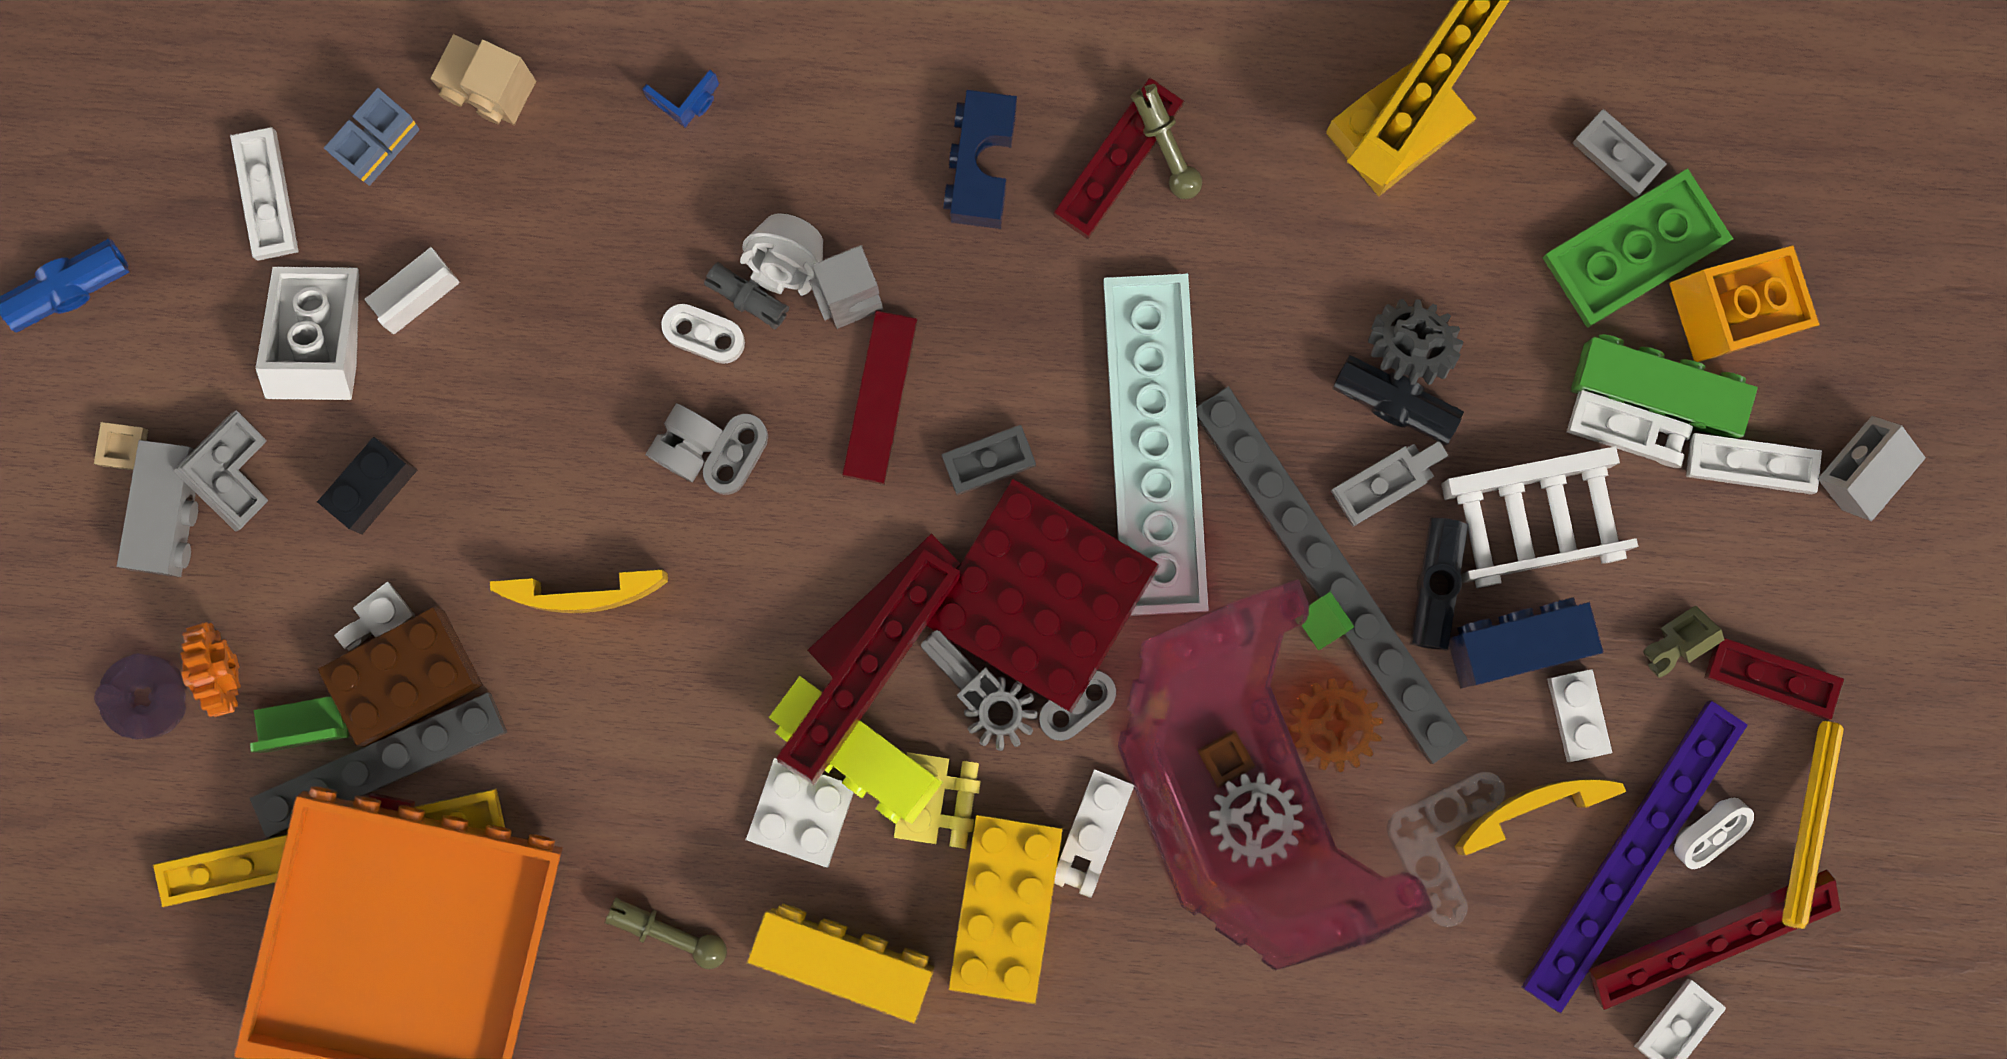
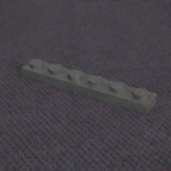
M486 693L250 798V801L265 837L271 838L289 830L296 797L302 791L310 792L312 786L337 791L336 798L354 801L355 796L368 795L507 733V729L492 694Z

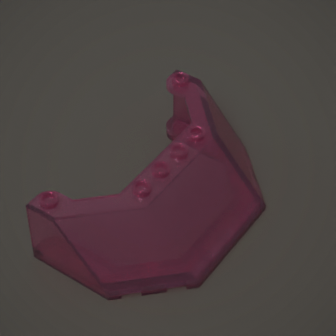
M1299 579L1235 601L1143 641L1139 657L1143 659L1138 679L1133 680L1126 708L1131 713L1127 729L1120 733L1118 749L1181 906L1194 916L1201 913L1216 924V931L1241 947L1246 944L1263 956L1261 962L1273 970H1279L1373 943L1434 910L1426 888L1417 876L1408 872H1401L1384 878L1335 846L1270 686L1284 633L1303 625L1309 615V604ZM1233 728L1256 766L1244 773L1249 778L1250 783H1256L1259 773H1264L1265 784L1271 785L1276 778L1281 779L1279 791L1282 794L1291 789L1295 792L1289 801L1290 805L1302 806V812L1294 815L1293 818L1304 823L1303 830H1292L1291 833L1299 841L1298 845L1295 847L1285 844L1284 849L1286 850L1287 858L1284 860L1278 857L1276 853L1271 855V867H1266L1262 858L1256 859L1253 868H1248V857L1241 856L1236 863L1232 862L1234 850L1228 848L1220 852L1218 849L1219 844L1224 840L1223 836H1211L1210 830L1219 826V821L1209 818L1210 811H1220L1221 806L1214 801V797L1216 795L1227 797L1229 793L1225 785L1219 788L1216 786L1196 749ZM1241 776L1230 781L1236 788L1241 786ZM1252 792L1237 798L1230 809H1241L1249 803ZM1267 795L1266 803L1274 813L1285 816L1277 800ZM1259 801L1256 802V808L1253 810L1252 816L1244 817V822L1251 824V831H1253L1252 840H1256L1257 832L1260 830L1261 825L1269 824V820L1263 819L1261 816L1262 811H1260ZM1227 826L1233 839L1245 847L1246 837L1240 829ZM1271 832L1262 840L1261 849L1275 844L1283 833Z

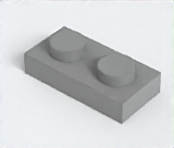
M1605 109L1601 110L1572 143L1634 198L1646 188L1667 164Z

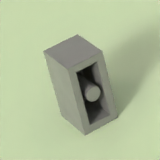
M1871 416L1821 474L1818 480L1842 511L1872 522L1926 457L1902 425Z

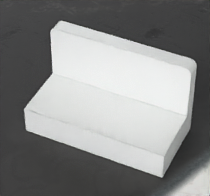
M430 247L364 300L379 317L377 320L392 334H395L460 282L435 250Z

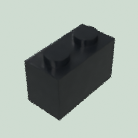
M373 437L317 503L349 530L363 534L417 472V469L389 445Z

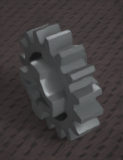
M1400 299L1396 308L1387 304L1382 314H1377L1368 338V343L1374 345L1371 356L1383 358L1380 366L1382 370L1389 369L1390 367L1396 370L1394 373V379L1399 380L1404 374L1409 376V381L1412 385L1416 384L1419 377H1423L1424 381L1430 385L1433 383L1436 375L1441 379H1445L1450 369H1454L1461 356L1459 352L1463 346V341L1457 339L1460 331L1459 326H1448L1451 315L1449 313L1442 316L1437 315V305L1435 304L1425 309L1422 308L1420 299H1416L1413 306H1408L1403 299Z

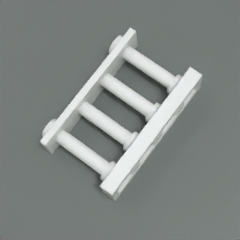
M1616 446L1450 478L1443 482L1441 485L1444 499L1457 498L1458 505H1463L1476 564V570L1461 574L1462 583L1475 581L1476 588H1482L1502 583L1501 575L1600 556L1601 564L1627 559L1625 551L1638 547L1637 538L1619 542L1605 477L1608 476L1607 469L1620 463ZM1582 474L1583 481H1588L1601 545L1577 550L1563 485L1567 484L1566 477ZM1540 482L1541 489H1546L1560 553L1535 558L1521 493L1525 492L1524 485ZM1499 490L1500 497H1505L1518 562L1497 566L1493 565L1480 501L1484 500L1482 493Z

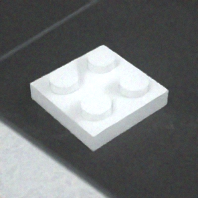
M774 758L746 840L828 868L854 792L844 786L841 780L823 774L816 784L812 785L779 764L777 759Z

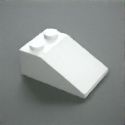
M272 267L256 363V371L265 399L352 400L357 365L358 268Z

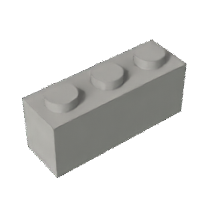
M138 441L117 567L174 577L182 576V570L187 568L191 557V546L187 541L190 526L195 525L198 517V503L195 501L196 493L173 470L194 450L193 448L151 441Z

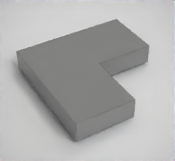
M237 410L224 419L173 470L234 531L240 530L269 501L239 471L267 440Z

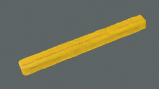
M1822 721L1818 727L1782 917L1783 924L1800 929L1805 928L1809 920L1844 731L1841 724L1831 721Z

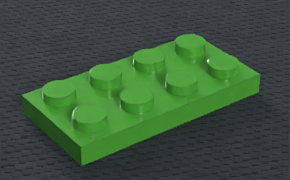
M1687 168L1548 252L1542 258L1586 327L1589 328L1726 245L1733 238Z

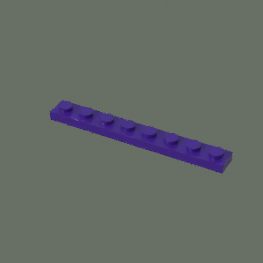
M1706 702L1521 986L1522 989L1556 1012L1562 1013L1748 724L1715 702Z

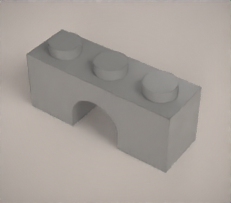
M861 245L812 265L816 278L809 280L824 321L833 318L838 329L873 315L876 311H883L882 302L878 295L880 294L878 285Z

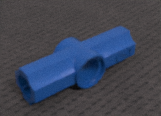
M109 238L71 259L59 258L50 261L35 272V278L0 296V316L10 329L17 333L53 313L60 314L77 309L90 299V293L130 273L128 263L115 243Z

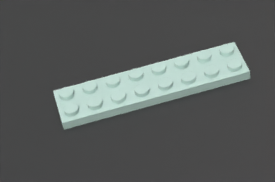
M1188 274L1104 278L1118 540L1160 565L1130 616L1208 612Z

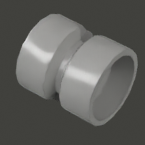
M676 403L664 422L667 430L666 433L657 434L645 455L671 472L693 483L705 463L701 455L703 452L712 451L723 431L695 412Z

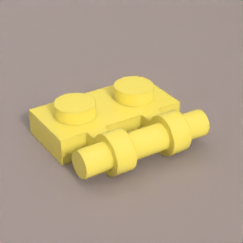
M907 752V756L943 783L912 824L900 818L895 826L894 838L937 844L939 827L952 829L949 846L966 849L968 833L973 832L975 819H971L974 794H979L981 781L977 780L979 763L962 761L960 778L947 776L950 759ZM945 789L957 790L954 816L941 814Z

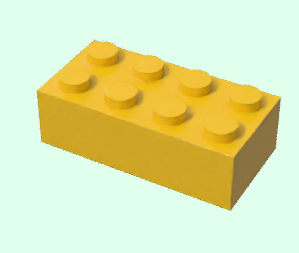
M976 815L949 990L1036 1004L1062 828Z
M784 903L782 906L779 905L778 909L772 908L765 912L747 963L915 1024L935 966L927 964L929 956L908 948H904L902 954L886 949L888 941L864 933L861 939L845 934L847 926L823 918L819 924L805 919L806 911Z

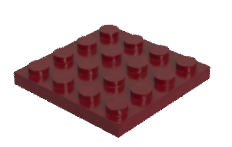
M1012 479L958 568L960 571L959 580L926 626L934 631H940L950 641L1072 713L1160 565Z

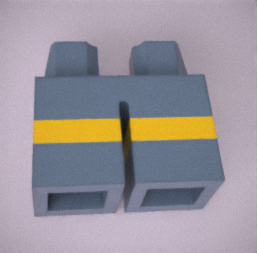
M379 88L372 93L352 116L365 129L362 131L352 121L348 120L324 147L328 153L369 186L420 130L412 117Z

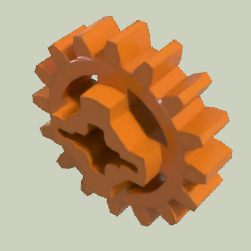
M205 622L187 627V632H183L185 643H182L183 651L180 653L183 661L181 675L185 687L188 686L195 700H200L202 710H207L209 717H218L235 712L234 707L238 706L235 696L239 695L237 689L241 687L238 678V668L240 666L236 654L232 653L226 639L221 640L219 630L215 631L212 623L208 624Z

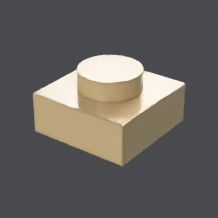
M101 422L94 464L103 467L134 470L138 441H147L148 430L142 427Z

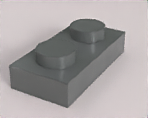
M1021 425L941 454L957 496L1036 466Z

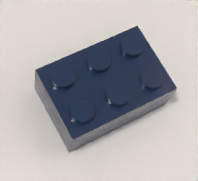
M1572 597L1540 606V615L1534 616L1533 609L1528 608L1498 617L1500 625L1492 626L1491 619L1489 618L1457 627L1459 635L1450 638L1449 648L1460 688L1475 686L1604 653L1590 602L1576 605L1575 598Z

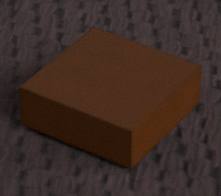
M1234 728L1196 749L1218 788L1256 767Z

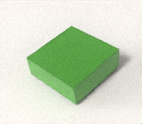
M1331 591L1295 615L1318 651L1354 628V625Z

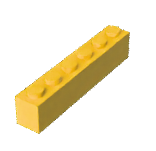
M1456 0L1347 163L1380 186H1383L1402 163L1510 0Z

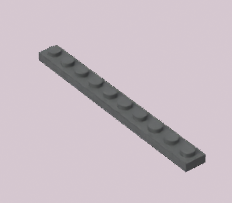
M1229 386L1196 407L1197 420L1318 599L1331 591L1354 625V628L1343 636L1430 764L1436 763L1467 742V737Z

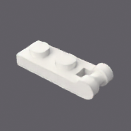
M1581 390L1578 392L1566 432L1611 447L1616 446L1617 449L1655 460L1668 467L1681 468L1685 456L1681 451L1684 441L1690 439L1693 426ZM1659 431L1668 435L1665 447L1655 444Z
M1094 769L1058 861L1054 884L1061 887L1064 886V883L1080 889L1079 894L1089 898L1092 897L1134 788L1133 784ZM1075 855L1091 861L1086 873L1071 867Z

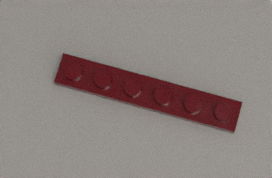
M925 549L922 551L776 757L779 764L812 785L816 784L959 580L960 571Z
M1827 869L1817 873L1808 924L1841 911L1836 880ZM1788 886L1589 969L1597 1001L1603 1010H1606L1798 929L1787 926L1782 922Z

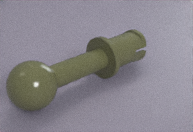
M1156 85L1144 86L1148 100L1145 99L1141 88L1131 94V99L1135 103L1145 126L1143 132L1146 137L1155 136L1172 172L1169 178L1171 192L1180 199H1191L1200 192L1202 177L1195 168L1187 166L1170 130L1176 123L1174 116L1168 115L1157 92Z
M615 897L610 907V912L605 919V924L613 925L640 937L639 942L643 943L648 935L689 952L693 955L694 961L704 969L717 968L724 962L727 956V948L720 937L708 934L698 938L655 920L657 910L652 909L650 913Z

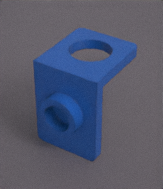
M709 70L680 108L676 107L647 84L642 90L651 103L686 128L695 115L700 117L708 110L714 99L712 93L719 86V81L716 74Z

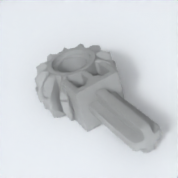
M938 630L932 632L922 642V650L961 690L957 697L968 707V709L964 710V715L970 718H980V721L968 727V731L970 734H973L982 728L986 729L979 741L982 746H986L989 743L992 735H997L996 749L1002 751L1004 749V736L1009 735L1012 744L1018 747L1021 745V742L1014 731L1020 729L1027 735L1033 733V729L1030 726L1022 723V718L1036 719L1038 713L1034 710L1022 711L1021 707L1030 704L1034 700L1032 694H1027L1019 700L1016 698L1021 691L1022 683L1016 681L1010 693L1005 692V677H999L997 681L986 668L979 672ZM997 702L1008 703L1013 709L1012 720L1004 726L995 725L989 719V710Z

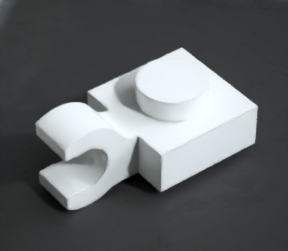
M386 582L353 607L360 619L345 626L334 636L344 649L352 651L372 634L376 638L416 616L392 584Z

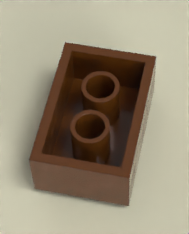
M434 607L318 668L356 746H368L380 741L483 686L445 611Z

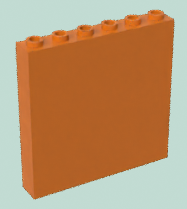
M312 786L310 792L302 791L296 797L234 1057L243 1059H512L563 847L554 846L555 840L553 838L542 835L530 834L528 840L511 836L512 830L501 826L486 825L485 830L467 827L469 821L456 816L443 815L441 821L424 817L425 811L415 807L399 806L398 811L381 808V801L369 797L355 796L354 802L336 798L337 791L328 788Z

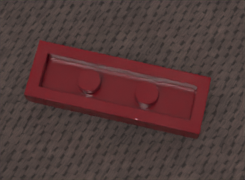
M1724 638V641L1713 648L1704 676L1705 679L1825 720L1832 719L1844 678Z

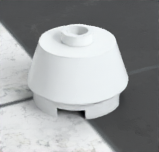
M773 214L743 241L744 252L740 263L747 264L753 270L750 278L765 289L778 294H782L784 288L798 289L800 296L809 293L812 289L809 280L816 278L812 265L823 261V238L814 226L801 218L789 214Z

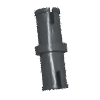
M719 262L708 272L704 285L733 302L734 308L740 312L746 310L773 329H777L786 318L787 314L785 313L789 311V306L759 289L760 284L752 279L748 282Z

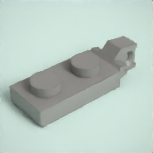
M1440 441L1422 452H1419L1415 444L1408 448L1405 446L1335 487L1331 492L1351 526L1354 527L1427 484V481L1434 477L1429 467L1445 459L1448 454Z

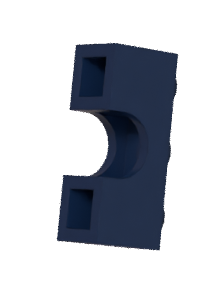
M967 90L965 103L957 102L954 128H962L960 144L952 143L949 159V168L956 169L954 185L946 184L943 209L951 210V223L1001 229L1006 178L986 175L979 169L976 160L980 153L989 147H1012L1017 96Z

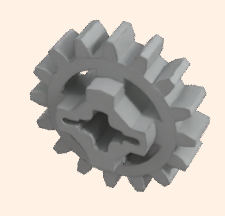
M1259 773L1256 783H1250L1247 775L1243 774L1241 775L1240 787L1236 788L1234 784L1228 781L1225 786L1229 795L1227 797L1222 795L1214 797V801L1221 806L1220 811L1215 810L1209 813V818L1219 821V826L1210 830L1211 836H1223L1224 840L1219 844L1218 849L1220 852L1228 848L1234 850L1232 862L1236 863L1241 856L1248 857V868H1253L1256 859L1262 858L1266 867H1271V855L1276 853L1278 857L1284 860L1287 858V853L1284 849L1285 844L1295 847L1298 845L1299 841L1291 833L1292 830H1303L1304 823L1293 818L1294 815L1302 812V806L1290 805L1289 801L1295 793L1292 789L1283 794L1279 791L1281 779L1276 778L1271 785L1265 784L1264 773ZM1252 792L1249 803L1241 809H1230L1237 798ZM1267 795L1277 800L1285 816L1274 813L1266 803ZM1259 801L1260 811H1262L1261 816L1263 819L1269 820V824L1261 825L1260 830L1257 832L1256 840H1252L1253 831H1251V824L1244 822V817L1252 816L1253 810L1256 808V802ZM1227 826L1240 829L1246 837L1245 847L1233 839ZM1271 832L1283 833L1275 844L1261 849L1262 840Z

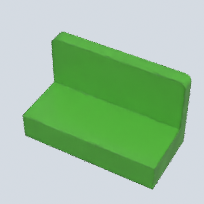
M332 697L318 698L254 710L258 742L250 743L251 752L267 753L349 738V732Z

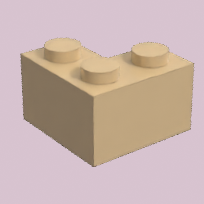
M455 34L452 35L430 78L438 89L441 90L439 96L459 107H462L463 103L466 102L478 108L476 113L492 123L499 124L502 119L513 125L536 83L535 78L521 57L483 39L478 46Z

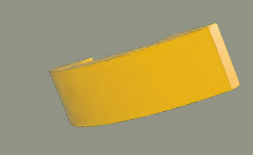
M663 570L620 572V590L541 595V582L533 578L490 581V590L514 602L539 610L560 613H588L617 608L639 600L668 582V573Z
M1568 780L1528 789L1506 799L1483 814L1455 845L1458 855L1466 856L1504 841L1506 838L1500 826L1501 822L1569 795H1572L1576 807L1587 808L1625 793L1626 789L1623 783L1605 780Z

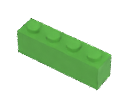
M1600 334L1598 338L1593 337L1583 345L1570 392L1578 394V392L1584 390L1685 422L1693 426V430L1709 435L1735 439L1744 436L1758 389L1756 386L1746 384L1745 377L1731 372H1721L1720 375L1704 371L1705 365L1692 360L1682 359L1680 363L1664 358L1665 354L1662 351L1654 348L1640 347L1639 350L1623 346L1624 341L1611 335Z

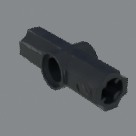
M1352 355L1348 356L1332 388L1338 391V393H1342L1350 399L1372 408V413L1380 419L1398 427L1405 428L1408 426L1438 442L1440 441L1444 445L1449 444L1464 414V411L1424 392V387L1416 382L1415 385H1412L1408 377L1403 375L1399 380L1394 379L1393 372L1388 374Z
M1430 518L1422 571L1417 580L1418 596L1410 645L1447 651L1449 648L1456 598L1462 587L1460 572L1468 523L1447 518ZM1433 573H1440L1447 578L1449 588L1445 595L1435 594L1431 590L1429 580Z

